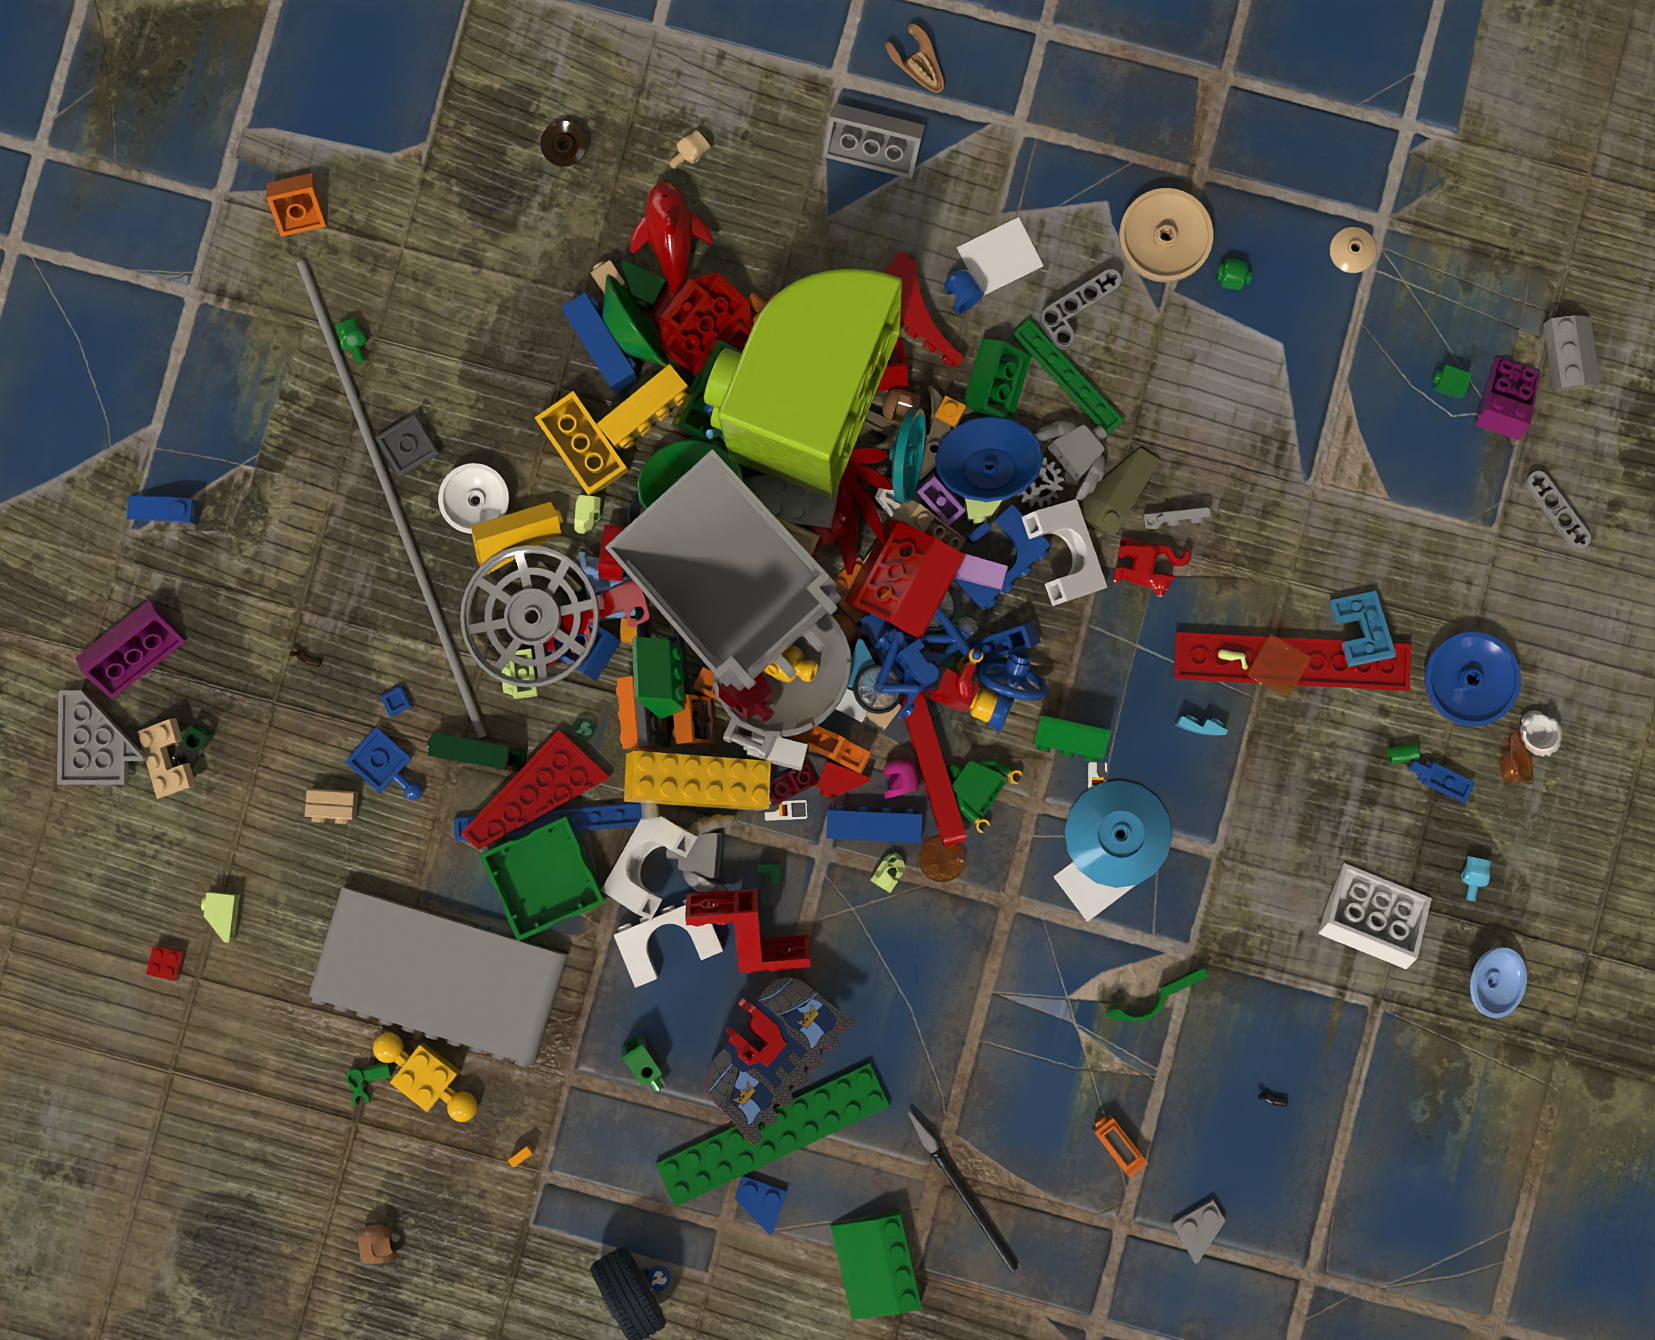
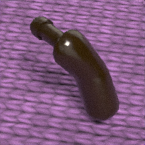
M302 649L297 652H289L290 656H297L306 665L320 667L322 664L320 658L309 656Z

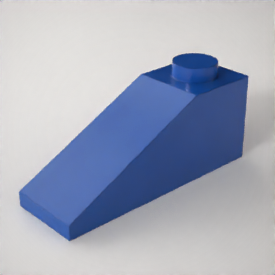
M129 496L127 520L197 525L199 502L194 499Z
M1030 621L969 642L967 645L970 649H974V651L979 650L983 653V659L976 663L978 665L1009 655L1012 651H1022L1041 643L1034 621Z

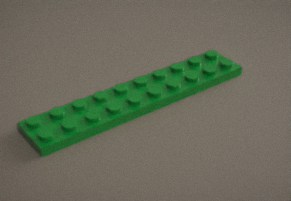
M869 1062L793 1098L789 1105L773 1107L777 1114V1120L771 1125L763 1122L758 1124V1130L761 1132L762 1138L757 1145L753 1146L735 1125L656 1162L655 1165L674 1206L677 1207L890 1107Z

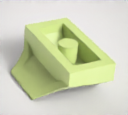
M532 649L518 650L514 654L525 659H534ZM509 661L501 671L517 679L537 680L536 666H524ZM502 682L503 693L512 695L514 699L538 696V687H521Z

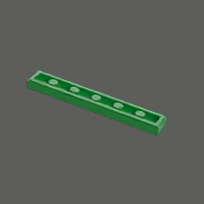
M1030 318L1012 333L1015 340L1096 426H1101L1106 431L1107 436L1124 421L1117 411Z

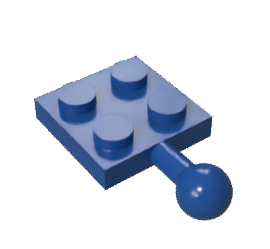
M378 727L368 735L345 761L348 766L379 793H382L394 780L404 789L407 799L416 801L423 795V788L419 783L410 782L400 773L412 760V757Z

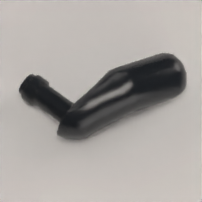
M1266 1090L1257 1096L1259 1100L1263 1099L1274 1106L1286 1107L1288 1105L1287 1098L1274 1096Z

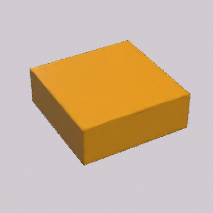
M529 1143L510 1157L508 1162L512 1167H516L531 1156L535 1149Z

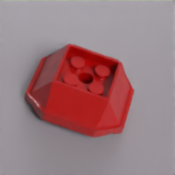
M712 272L689 278L661 315L658 347L687 373L695 376L714 340H722L743 352L753 327L751 325L750 303L719 273Z

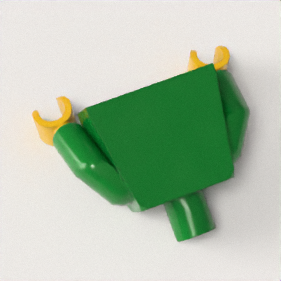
M980 759L976 763L969 761L964 768L954 763L948 771V775L955 779L952 789L955 791L954 796L959 812L971 823H975V827L980 833H984L979 828L981 822H986L990 826L988 820L983 817L1006 783L1009 781L1011 784H1019L1013 780L1014 773L1023 776L1021 771H1010V767L994 759Z

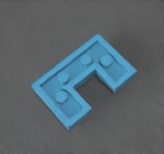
M1376 591L1330 600L1329 605L1335 625L1359 620L1364 636L1361 639L1343 642L1342 648L1348 667L1395 658V649Z

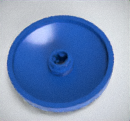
M1465 632L1451 636L1435 648L1426 664L1424 684L1429 701L1444 718L1463 726H1482L1495 722L1512 708L1520 691L1521 674L1514 654L1502 641L1485 633ZM1467 676L1472 678L1471 684H1468Z

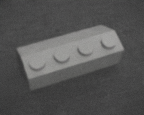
M835 103L829 119L822 157L912 179L925 125Z

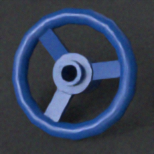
M1012 651L1006 662L987 661L981 663L976 670L979 680L988 688L1012 698L1039 700L1046 697L1049 691L1046 681L1029 670L1031 664L1029 661L1030 656L1020 651ZM990 670H999V671H1002V672H1000V673H989V674L986 673L987 671H990ZM1027 680L1033 682L1036 686H1038L1039 690L1036 687H1034L1031 683H1029ZM998 681H1005L1004 683H1005L1006 685H1003V684H1001V683L998 682ZM1018 686H1021V687H1022L1023 689H1025V690H1020V689H1015V688H1018Z

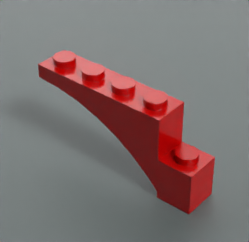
M900 250L883 272L902 279L900 325L905 328L904 332L910 338L915 340L917 337L922 341V346L932 354L934 352L939 354L944 364L950 368L954 366L958 369L965 357L949 344L933 323L919 289L916 273L919 264Z

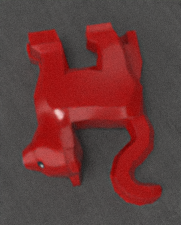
M1121 537L1117 558L1131 557L1133 558L1132 568H1116L1113 582L1119 583L1124 579L1137 586L1150 587L1157 596L1162 597L1169 589L1171 582L1175 580V576L1166 573H1154L1155 563L1159 554H1165L1169 562L1175 566H1184L1191 560V551L1185 549L1182 557H1178L1173 548L1166 544L1143 543L1137 539Z

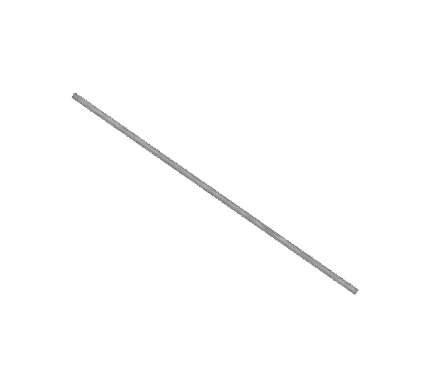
M301 260L297 262L298 269L478 739L483 738L487 734L309 268L306 261Z

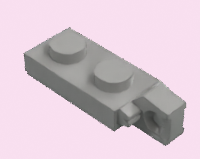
M1206 507L1144 514L1143 520L1144 528L1157 529L1163 522H1167V526L1181 525V520L1190 519V523L1205 522L1204 517L1211 516L1210 508Z

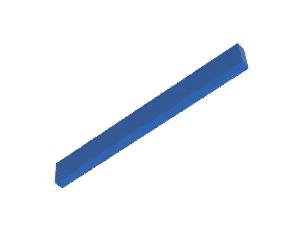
M640 803L554 809L503 837L519 836L569 814L576 831L635 827L642 818ZM477 816L454 818L455 841L467 840L461 833Z

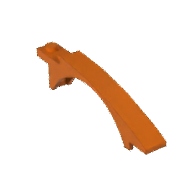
M703 667L692 688L719 702L713 687V672ZM818 725L806 732L786 736L796 742L808 744V748L862 774L872 755L871 752L851 743L846 738Z

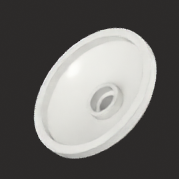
M465 464L455 468L445 477L439 489L438 503L443 517L452 527L461 532L472 534L470 526L505 516L509 506V492L503 478L492 468L483 464ZM474 497L480 498L479 504L474 505L472 503Z

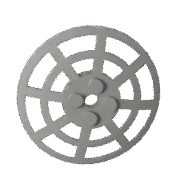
M531 545L504 550L486 561L473 575L465 590L460 614L461 631L465 644L478 665L489 675L501 682L521 687L546 686L558 682L575 671L587 658L595 643L600 619L599 602L595 589L582 568L571 558L556 550ZM525 554H545L561 560V563L555 573L543 568H528ZM515 556L519 570L505 576L496 586L484 579L486 574L497 564ZM569 567L576 571L584 581L591 597L590 600L578 602L574 590L563 579ZM530 575H541L552 580L545 591L533 589ZM521 577L522 591H519L513 597L503 591L504 587L510 582ZM559 585L567 592L572 604L559 607V604L553 597ZM479 586L490 593L485 607V622L471 624V604L475 591ZM496 599H499L507 604L504 618L493 620L494 604ZM593 609V628L586 647H584L575 640L580 628L581 611ZM535 610L538 613V620L531 624L527 620V615L530 611ZM574 613L573 627L570 635H567L559 629L561 616ZM506 628L508 633L514 638L507 649L498 640L494 630ZM487 631L492 645L501 654V657L494 666L487 662L480 653L473 634ZM553 637L563 643V646L555 653L545 657L544 643ZM521 644L534 645L536 659H525L514 654ZM569 648L579 655L578 659L566 670L548 678L546 664L560 658ZM509 661L524 666H537L538 680L517 679L501 671Z

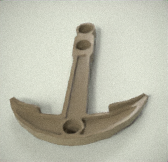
M932 385L928 386L927 389L931 400V420H933L930 433L926 435L924 458L919 481L925 479L936 468V453H932L930 447L933 445L939 447L940 441L951 429L950 425L935 418V414L943 399ZM870 410L863 423L864 426L893 441L896 440L901 425L898 422H891L884 416Z

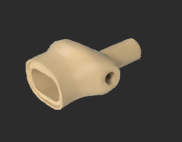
M695 130L677 143L679 154L668 163L673 169L685 160L695 164L711 147L700 132Z

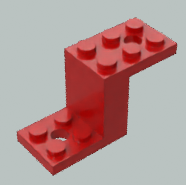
M758 889L686 894V926L700 927L705 924L715 923L725 925L729 922H734L739 972L755 973L764 970L779 971L791 968L800 970L805 967H811L809 935L762 938Z

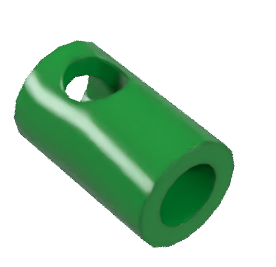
M1417 743L1387 748L1390 764L1420 759Z

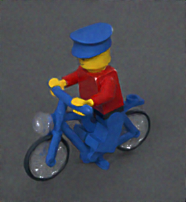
M949 589L927 628L928 631L943 630L945 634H924L921 640L905 633L899 628L890 631L888 638L883 634L874 646L876 649H879L881 646L887 650L882 665L873 664L866 666L857 674L853 684V694L856 701L864 710L870 713L884 714L890 712L899 704L902 695H907L906 703L897 715V718L900 720L903 716L908 718L915 708L912 702L919 691H923L922 695L961 712H965L970 708V714L973 717L986 722L988 727L995 728L997 734L1001 732L1015 698L998 692L994 693L985 688L980 689L978 692L979 685L974 683L972 678L977 668L975 665L983 659V653L979 650L974 651V649H970L966 640L968 637L971 638L973 634H977L979 629L976 626V621L967 616L965 618H958V624L956 627L954 626L952 621L956 615L957 605L955 597ZM923 643H951L941 654L936 652L920 653L925 647ZM957 650H960L964 657L957 664L958 673L942 667ZM893 663L904 676V683L901 682L898 674L892 669Z

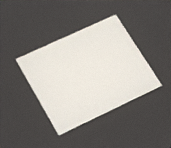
M1019 217L957 247L967 269L972 272L985 292L984 295L1043 267Z
M1074 862L1054 876L1055 880L1087 922L1134 887L1114 888L1095 883L1081 873Z

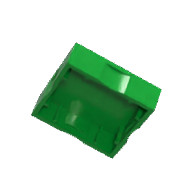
M569 814L479 854L492 886L496 889L502 900L504 912L517 941L543 931L562 919L577 916L600 906L607 900L604 892L601 891L602 887Z

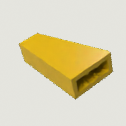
M548 502L470 526L480 567L491 557L504 550L519 546H539L561 533L560 523H563L559 509L555 510L552 503ZM515 556L497 564L487 574L516 559Z

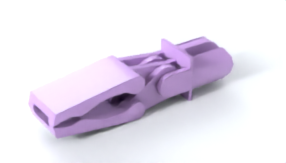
M909 550L908 555H911L913 550ZM965 554L966 557L956 574L957 579L999 590L1003 589L1008 566Z

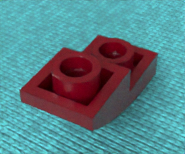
M808 763L803 765L802 771L794 769L770 781V802L772 806L818 784Z

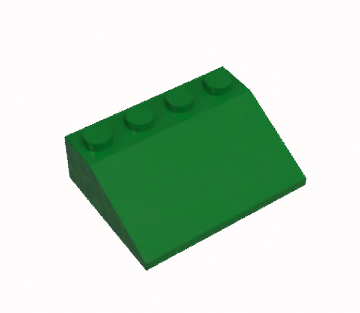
M900 1210L831 1225L852 1320L896 1315L922 1309Z

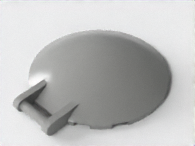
M827 612L811 627L814 634L825 645L820 652L804 636L792 644L802 650L803 660H813L818 664V671L813 681L805 682L797 676L793 682L786 683L764 675L774 692L773 703L769 706L775 712L773 717L766 722L758 714L746 720L718 697L719 685L722 682L713 673V687L716 696L727 714L731 717L723 737L724 741L729 743L735 742L758 752L759 756L763 758H768L777 737L792 736L806 732L830 716L841 702L851 675L850 647L844 631L832 615ZM739 728H745L765 737L763 744L738 734Z

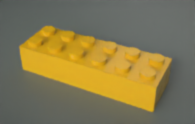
M632 751L626 754L624 802L756 811L769 808L771 761Z

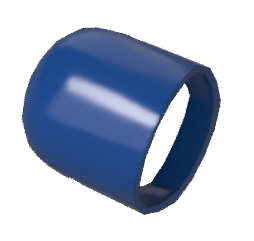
M966 269L952 273L944 282L945 293L947 295L953 293L956 295V303L952 308L957 315L969 310L985 294L972 272Z

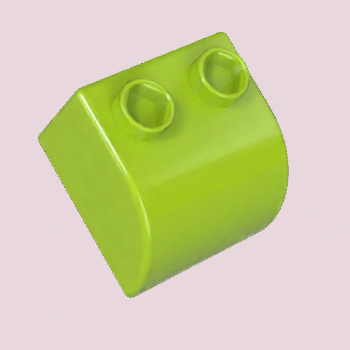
M836 269L799 279L777 293L766 304L752 327L742 353L729 348H724L720 352L706 385L704 402L714 407L711 416V426L722 430L728 455L732 461L830 499L834 497L900 333L901 278L873 270Z

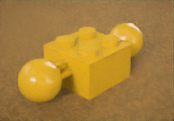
M387 1032L375 1039L373 1044L375 1057L381 1062H395L402 1067L390 1083L423 1110L428 1112L441 1098L447 1103L448 1114L455 1121L466 1122L475 1116L478 1108L475 1097L465 1091L456 1093L449 1087L461 1071L429 1045L423 1042L409 1056L403 1051V1042L398 1035Z

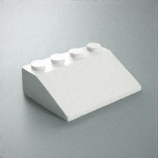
M1344 863L1324 911L1318 934L1407 969L1418 958L1432 898Z

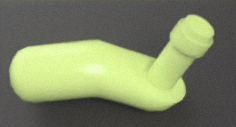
M1223 649L1219 651V658L1231 661L1241 659L1242 668L1248 669V664L1245 660L1247 656L1244 653Z

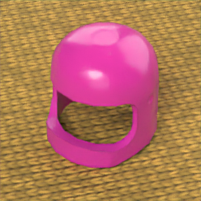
M898 759L885 765L883 776L888 777L890 786L888 791H884L885 799L920 790L917 769L912 761Z

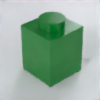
M1444 365L1434 373L1432 382L1435 383L1433 391L1460 399L1466 394L1472 373Z

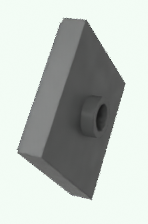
M416 414L411 415L375 437L399 478L440 455Z

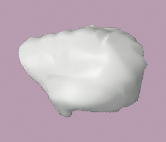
M1536 710L1528 711L1523 715L1520 733L1525 747L1535 755L1542 757L1545 755L1550 757L1553 752H1557L1558 748L1561 747L1562 729L1559 723L1554 718L1545 716L1542 712Z

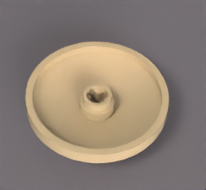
M1172 188L1151 190L1138 197L1126 210L1119 229V244L1126 262L1139 275L1156 282H1175L1195 273L1207 259L1213 243V226L1207 210L1192 195ZM1165 235L1168 237V241L1166 239L1162 240L1160 237Z

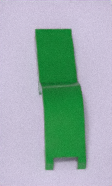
M1198 967L1157 987L1158 996L1155 1004L1149 1011L1141 1015L1124 1013L1118 1007L1105 1013L1110 1020L1131 1022L1150 1020L1160 1012L1165 1003V997L1207 978L1208 975L1203 967Z

